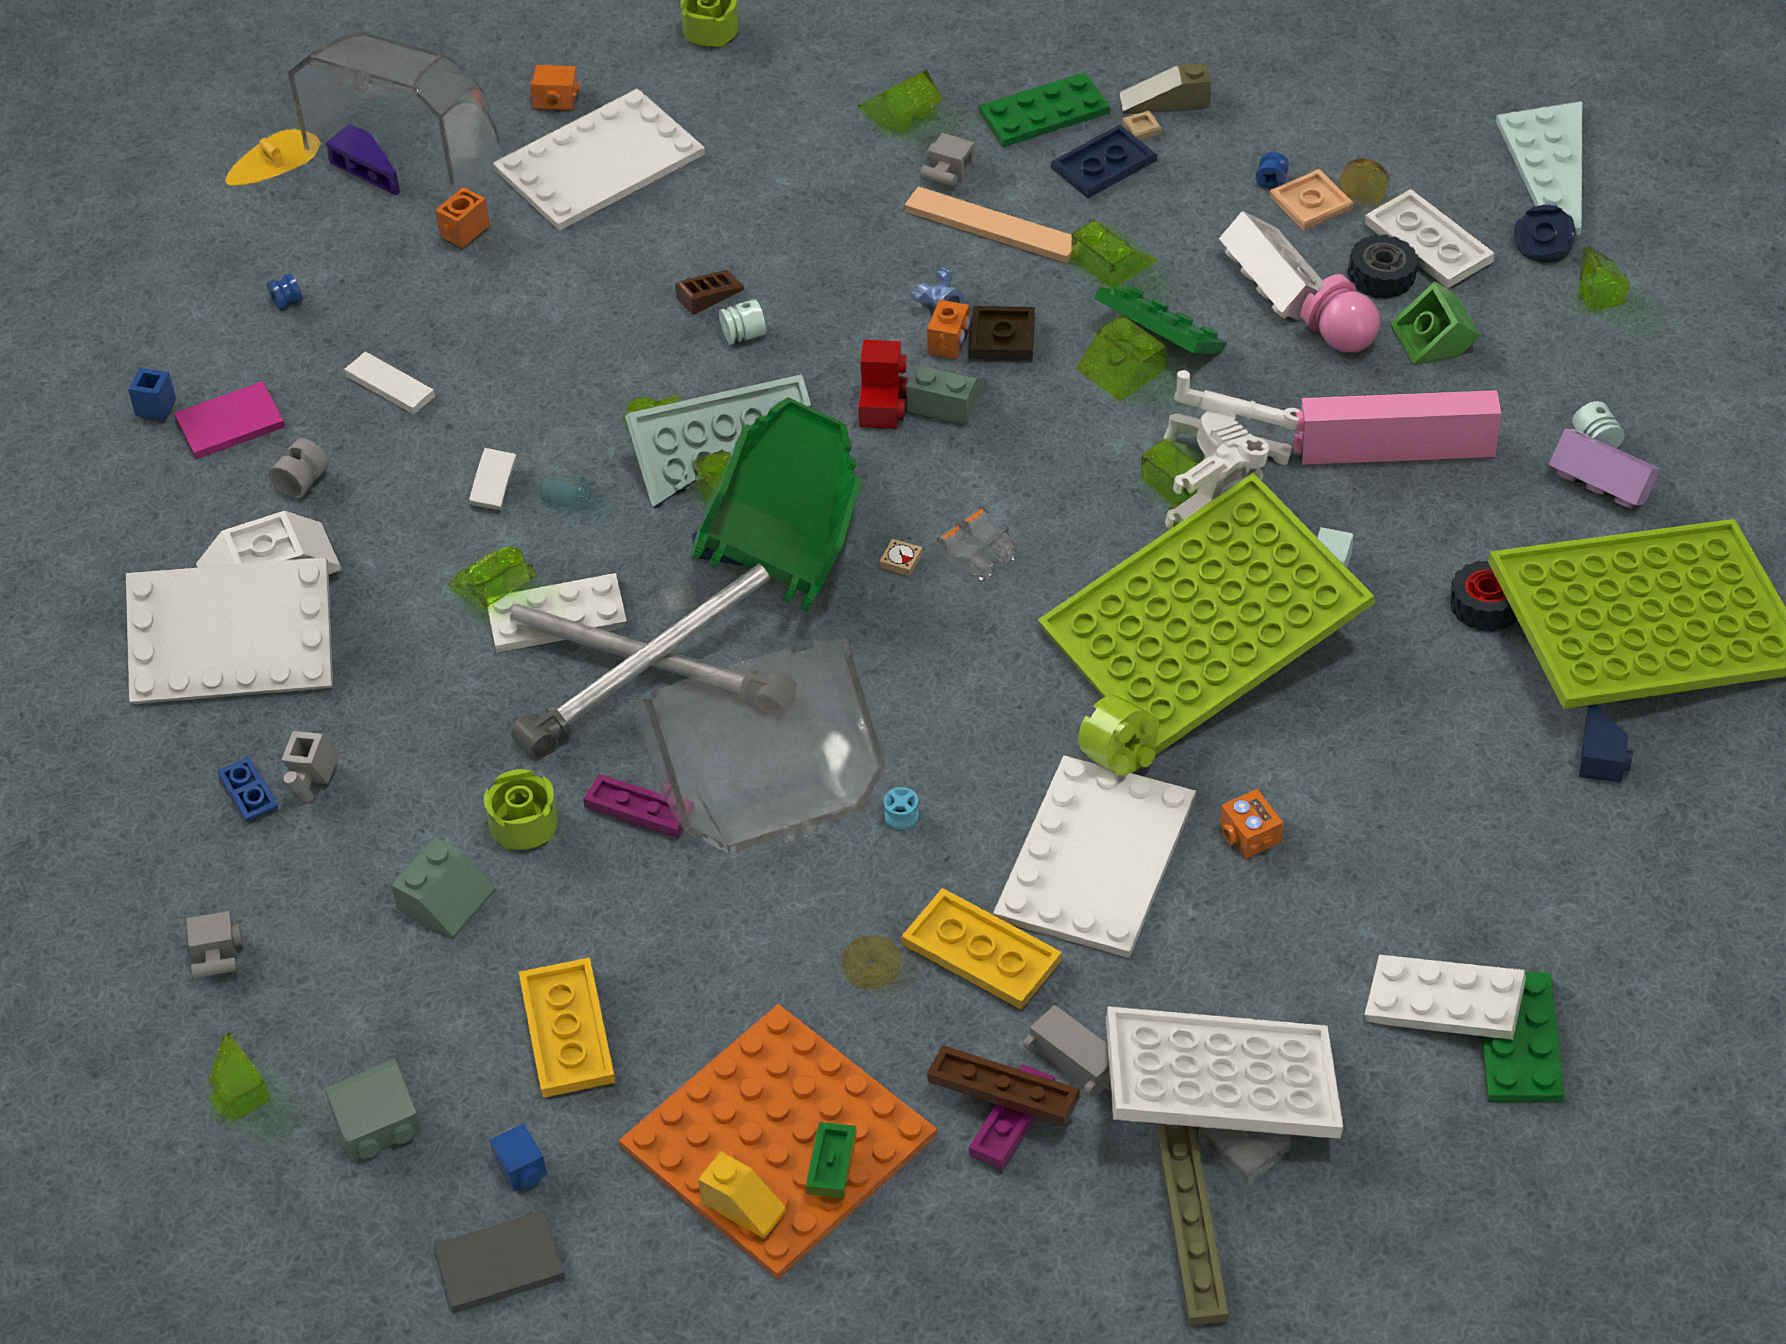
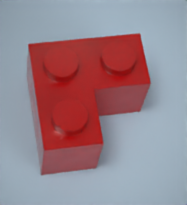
M863 339L860 358L859 427L897 429L899 418H905L906 401L901 398L902 395L907 396L906 386L909 382L908 377H903V373L907 372V354H902L901 341Z

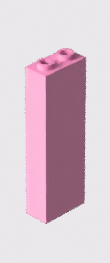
M1497 390L1302 398L1301 412H1296V417L1299 418L1296 431H1300V434H1294V453L1301 454L1302 465L1496 457L1501 420Z

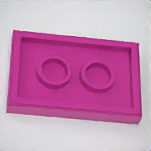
M263 381L174 413L175 419L196 459L285 428L284 420Z

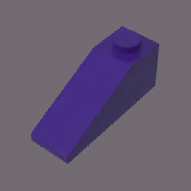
M348 124L326 142L330 164L396 196L400 193L397 173L370 133Z

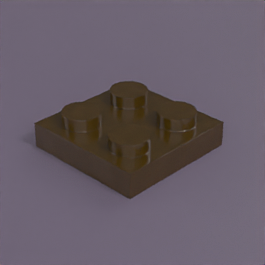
M973 306L971 358L1033 359L1035 307Z

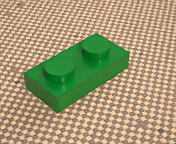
M819 1122L806 1182V1194L844 1199L857 1137L856 1126Z

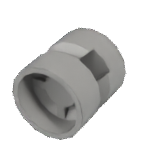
M299 438L295 440L285 452V455L270 469V480L280 492L299 499L303 497L313 485V482L328 468V457L314 442L305 438Z

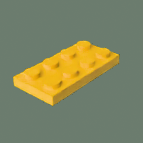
M944 888L938 892L901 936L902 945L1020 1010L1025 1007L1062 961L1061 951Z
M590 957L520 971L519 977L542 1098L616 1083Z

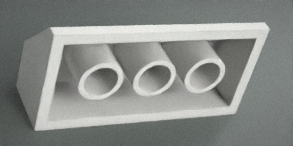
M1244 211L1238 215L1219 238L1227 248L1225 253L1233 261L1242 265L1240 271L1248 279L1258 284L1256 290L1263 297L1274 303L1272 309L1284 319L1288 316L1297 321L1302 319L1300 317L1301 308L1308 294L1311 292L1315 296L1325 286L1321 282L1323 280L1279 229Z

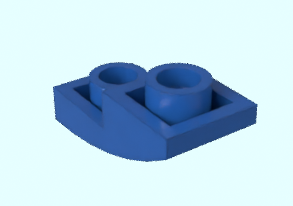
M249 756L217 770L221 782L246 822L278 808L263 777L260 778Z

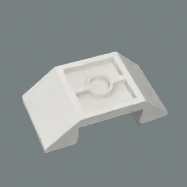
M281 511L221 531L196 563L197 567L326 557L328 560V574L341 571V566L322 523L288 511Z

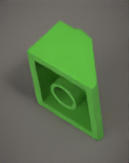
M1435 281L1390 323L1413 365L1461 355L1481 337L1458 295Z

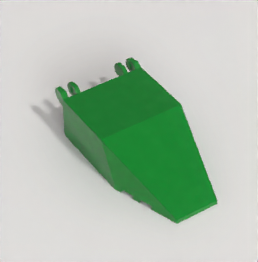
M787 397L772 407L767 415H760L752 425H745L711 494L695 537L690 557L698 560L705 547L715 551L710 559V566L715 569L722 555L750 568L761 564L770 577L788 585L783 596L784 601L789 603L793 599L796 589L806 593L801 603V609L808 612L843 546L861 486L860 477L855 476L854 469L857 466L856 461L850 457L849 453L852 446L846 424Z

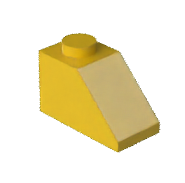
M721 1151L698 1178L702 1204L763 1239L766 1238L786 1212L784 1204L752 1168Z

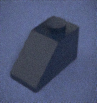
M1596 704L1588 705L1579 777L1621 782L1623 770L1630 771L1633 751L1626 750L1628 735Z

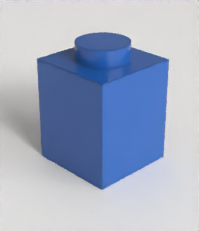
M139 368L128 388L135 416L165 421L176 400L169 372Z
M524 1123L490 1139L494 1160L513 1191L522 1187H533L540 1182L542 1177L547 1175L544 1157Z

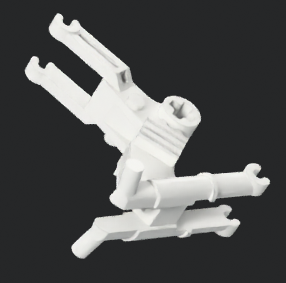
M1184 370L1177 373V389L1174 400L1179 403L1199 407V409L1206 410L1207 412L1202 415L1201 419L1178 413L1170 415L1169 425L1162 440V445L1166 448H1172L1175 445L1179 432L1196 437L1197 443L1205 457L1202 462L1188 472L1175 477L1174 492L1180 494L1182 487H1185L1189 493H1193L1198 488V493L1177 508L1167 512L1165 525L1169 529L1173 528L1174 522H1182L1250 474L1254 473L1262 481L1263 472L1260 468L1265 466L1268 456L1273 457V460L1278 464H1288L1292 449L1291 445L1248 434V431L1246 429L1243 430L1244 427L1238 425V422L1235 421L1237 415L1247 417L1250 420L1252 418L1296 430L1299 418L1296 417V412H1301V410L1296 408L1281 410L1257 404L1255 401L1250 402L1207 390L1204 392L1190 389V373Z

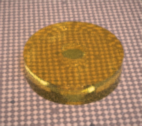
M1365 158L1354 159L1344 166L1340 177V187L1347 197L1373 203L1385 196L1390 182L1389 174L1381 164Z
M870 935L858 938L850 943L844 951V974L852 984L860 988L878 989L885 987L893 982L900 972L901 959L899 950L892 941L884 937ZM869 960L877 961V963L873 965H869L866 962Z

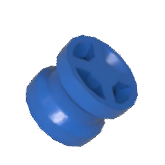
M1268 152L1262 155L1256 172L1257 183L1261 187L1273 189L1283 185L1289 169L1288 159L1278 152Z
M291 273L284 275L282 280L267 282V290L271 300L279 310L286 308L290 302L298 303L302 301L300 288Z

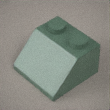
M916 365L906 386L907 412L967 425L987 384V379Z
M436 837L433 838L391 885L396 907L399 911L452 939L496 891V887L463 851Z
M395 1059L324 1088L335 1127L351 1161L359 1158H371L380 1149L395 1143H407L414 1135L421 1133L417 1113Z

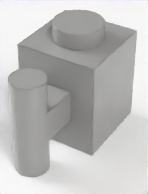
M942 133L937 141L929 146L927 159L930 161V167L924 165L920 176L954 187L957 180L962 181L975 163L974 142Z
M293 731L281 760L290 770L285 774L284 781L302 802H310L314 798V794L309 789L311 782L328 784L340 754L323 734Z
M230 911L187 918L188 947L194 964H191L193 978L236 972L237 946L243 945V937L240 924H233Z

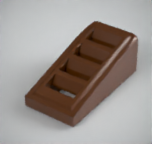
M727 269L682 280L675 284L677 299L692 315H695L743 291L744 286ZM727 279L730 285H725L722 281Z

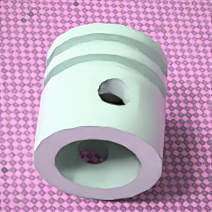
M756 299L734 305V308L731 306L727 307L726 310H719L722 331L729 345L735 344V340L737 343L742 342V338L745 341L766 335L765 319Z
M1599 401L1591 402L1581 407L1575 413L1572 424L1577 431L1614 448H1618L1623 442L1625 434L1605 403Z

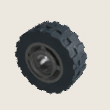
M1382 234L1379 236L1371 235L1368 238L1364 237L1351 250L1348 267L1349 280L1355 285L1356 289L1361 290L1366 295H1372V297H1384L1385 299L1392 296H1400L1401 293H1406L1415 282L1419 263L1418 254L1415 253L1416 250L1408 242L1402 241L1395 236L1391 237Z

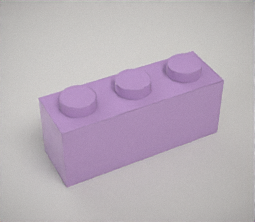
M1564 429L1549 463L1550 466L1558 469L1556 473L1558 476L1570 481H1575V478L1586 482L1585 488L1601 495L1606 491L1616 496L1614 499L1616 503L1628 508H1632L1633 505H1644L1661 470L1654 465L1575 429Z

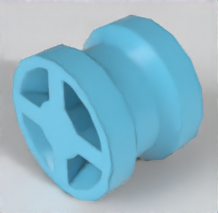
M899 787L890 790L885 795L883 800L884 816L888 826L893 829L905 830L913 827L918 822V796L914 791L909 788Z

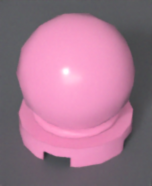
M1334 274L1321 281L1325 286L1315 296L1311 292L1308 294L1302 305L1300 317L1305 321L1309 329L1314 332L1320 331L1322 338L1330 347L1341 353H1358L1370 346L1378 336L1380 331V313L1374 302L1369 297L1356 291L1355 285L1344 275Z

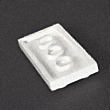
M1412 189L1365 215V225L1378 235L1395 236L1402 241L1408 242L1416 250L1415 253L1418 254V266L1447 289L1491 264L1494 260L1493 251Z
M616 573L486 597L496 653L566 640L510 622L511 611L515 604H521L607 632L628 628Z
M1379 955L1365 1011V1019L1368 1022L1389 1026L1513 1040L1526 981L1525 970Z

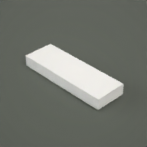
M366 351L344 369L346 377L413 415L435 397L434 389Z

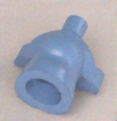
M944 267L936 273L937 277L941 279L939 285L930 286L926 283H921L915 289V292H911L913 300L925 307H931L933 310H935L939 299L964 304L962 291L958 288L950 287V280L953 277L952 271Z

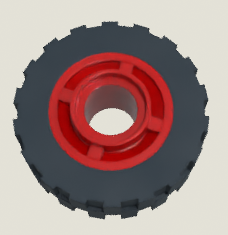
M1488 560L1475 561L1470 565L1466 564L1455 573V578L1452 579L1450 604H1452L1453 614H1456L1460 622H1464L1468 627H1475L1477 630L1496 631L1500 628L1505 629L1518 621Z

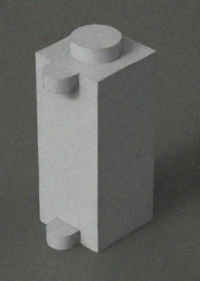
M1056 1005L1051 1007L1030 1027V1034L1024 1039L1022 1044L1026 1049L1037 1051L1084 1087L1083 1091L1089 1096H1097L1105 1088L1111 1089L1108 1044Z

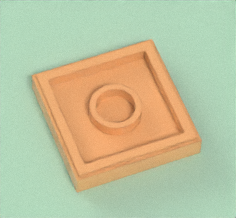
M1320 169L1274 188L1269 192V197L1303 231L1350 211L1354 207V202Z

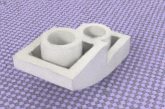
M488 448L484 449L469 499L470 505L502 510L507 487L511 482L517 457L516 454Z

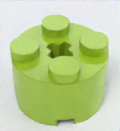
M680 0L683 33L687 41L701 46L723 47L738 34L740 25L737 0Z
M1111 695L1100 699L1093 706L1096 708V711L1091 717L1085 716L1080 726L1078 743L1081 751L1090 760L1118 775H1128L1137 771L1140 767H1148L1155 758L1154 747L1157 741L1159 719L1118 696Z
M527 769L511 770L494 779L495 784L489 791L487 788L484 793V806L489 830L494 840L506 850H527L538 847L553 839L558 826V813L554 790L550 781L544 776L541 778L534 775L533 771Z

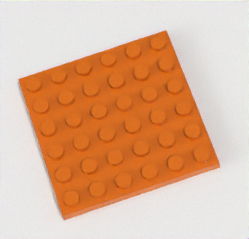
M777 1004L619 1140V1145L778 1280L937 1136V1128L780 1004ZM819 1122L856 1126L857 1129L844 1199L806 1194V1182ZM720 1151L752 1168L786 1207L785 1214L765 1239L702 1204L698 1178Z

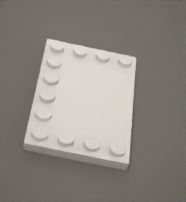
M637 88L493 162V168L495 172L560 231L705 155V148Z
M326 557L126 573L129 702L131 704L333 688L329 574Z
M1063 755L993 915L1013 926L1130 958L1196 798V791L1132 773L1118 775L1101 765Z
M1119 1007L1107 1008L1106 1029L1113 1117L1115 1120L1341 1138L1343 1122L1328 1026Z

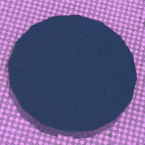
M1540 205L1532 207L1526 211V215L1521 220L1520 218L1518 219L1513 234L1516 247L1523 256L1533 261L1547 263L1559 260L1568 254L1575 243L1576 229L1573 218L1564 212L1562 208L1556 205Z

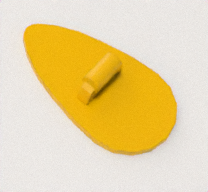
M297 129L283 130L268 138H263L258 145L235 163L229 171L225 182L231 186L246 185L291 171L307 163L315 156L318 151V141L311 133Z

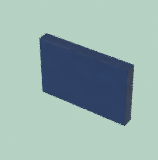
M1118 125L1051 161V168L1085 197L1090 198L1156 162L1157 154L1124 127Z

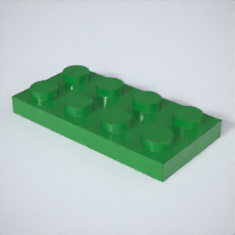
M1083 72L979 105V113L1002 146L1006 147L1109 114L1110 105L1088 75Z
M1112 285L1111 288L1099 287L1096 292L1095 300L1192 353L1221 354L1224 351L1227 342L1217 337L1219 334L1217 331L1206 326H1201L1200 328L1192 324L1194 319L1183 313L1177 312L1174 314L1168 311L1169 306L1162 301L1156 299L1150 301L1144 298V292L1138 288L1127 286L1124 289L1120 286Z
M1525 972L1526 981L1513 1040L1481 1036L1487 1102H1563L1564 1100L1551 972Z

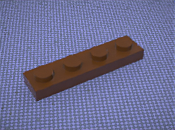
M942 1045L927 1072L929 1083L1062 1126H1066L1080 1099L1079 1088Z

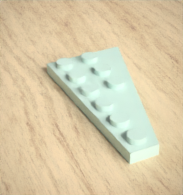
M1582 101L1497 115L1496 123L1535 206L1556 205L1562 208L1564 212L1573 218L1576 235H1580L1582 226Z
M802 374L628 413L625 418L652 506H656L728 459L742 428L747 424L752 425L760 415H767L772 407L787 397L806 406L811 405Z

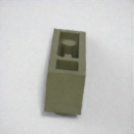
M1191 63L1177 65L1119 92L1122 113L1210 107L1211 79L1208 64Z

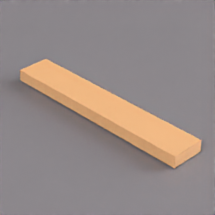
M917 187L904 205L905 212L1064 263L1069 262L1080 246V237L921 187Z

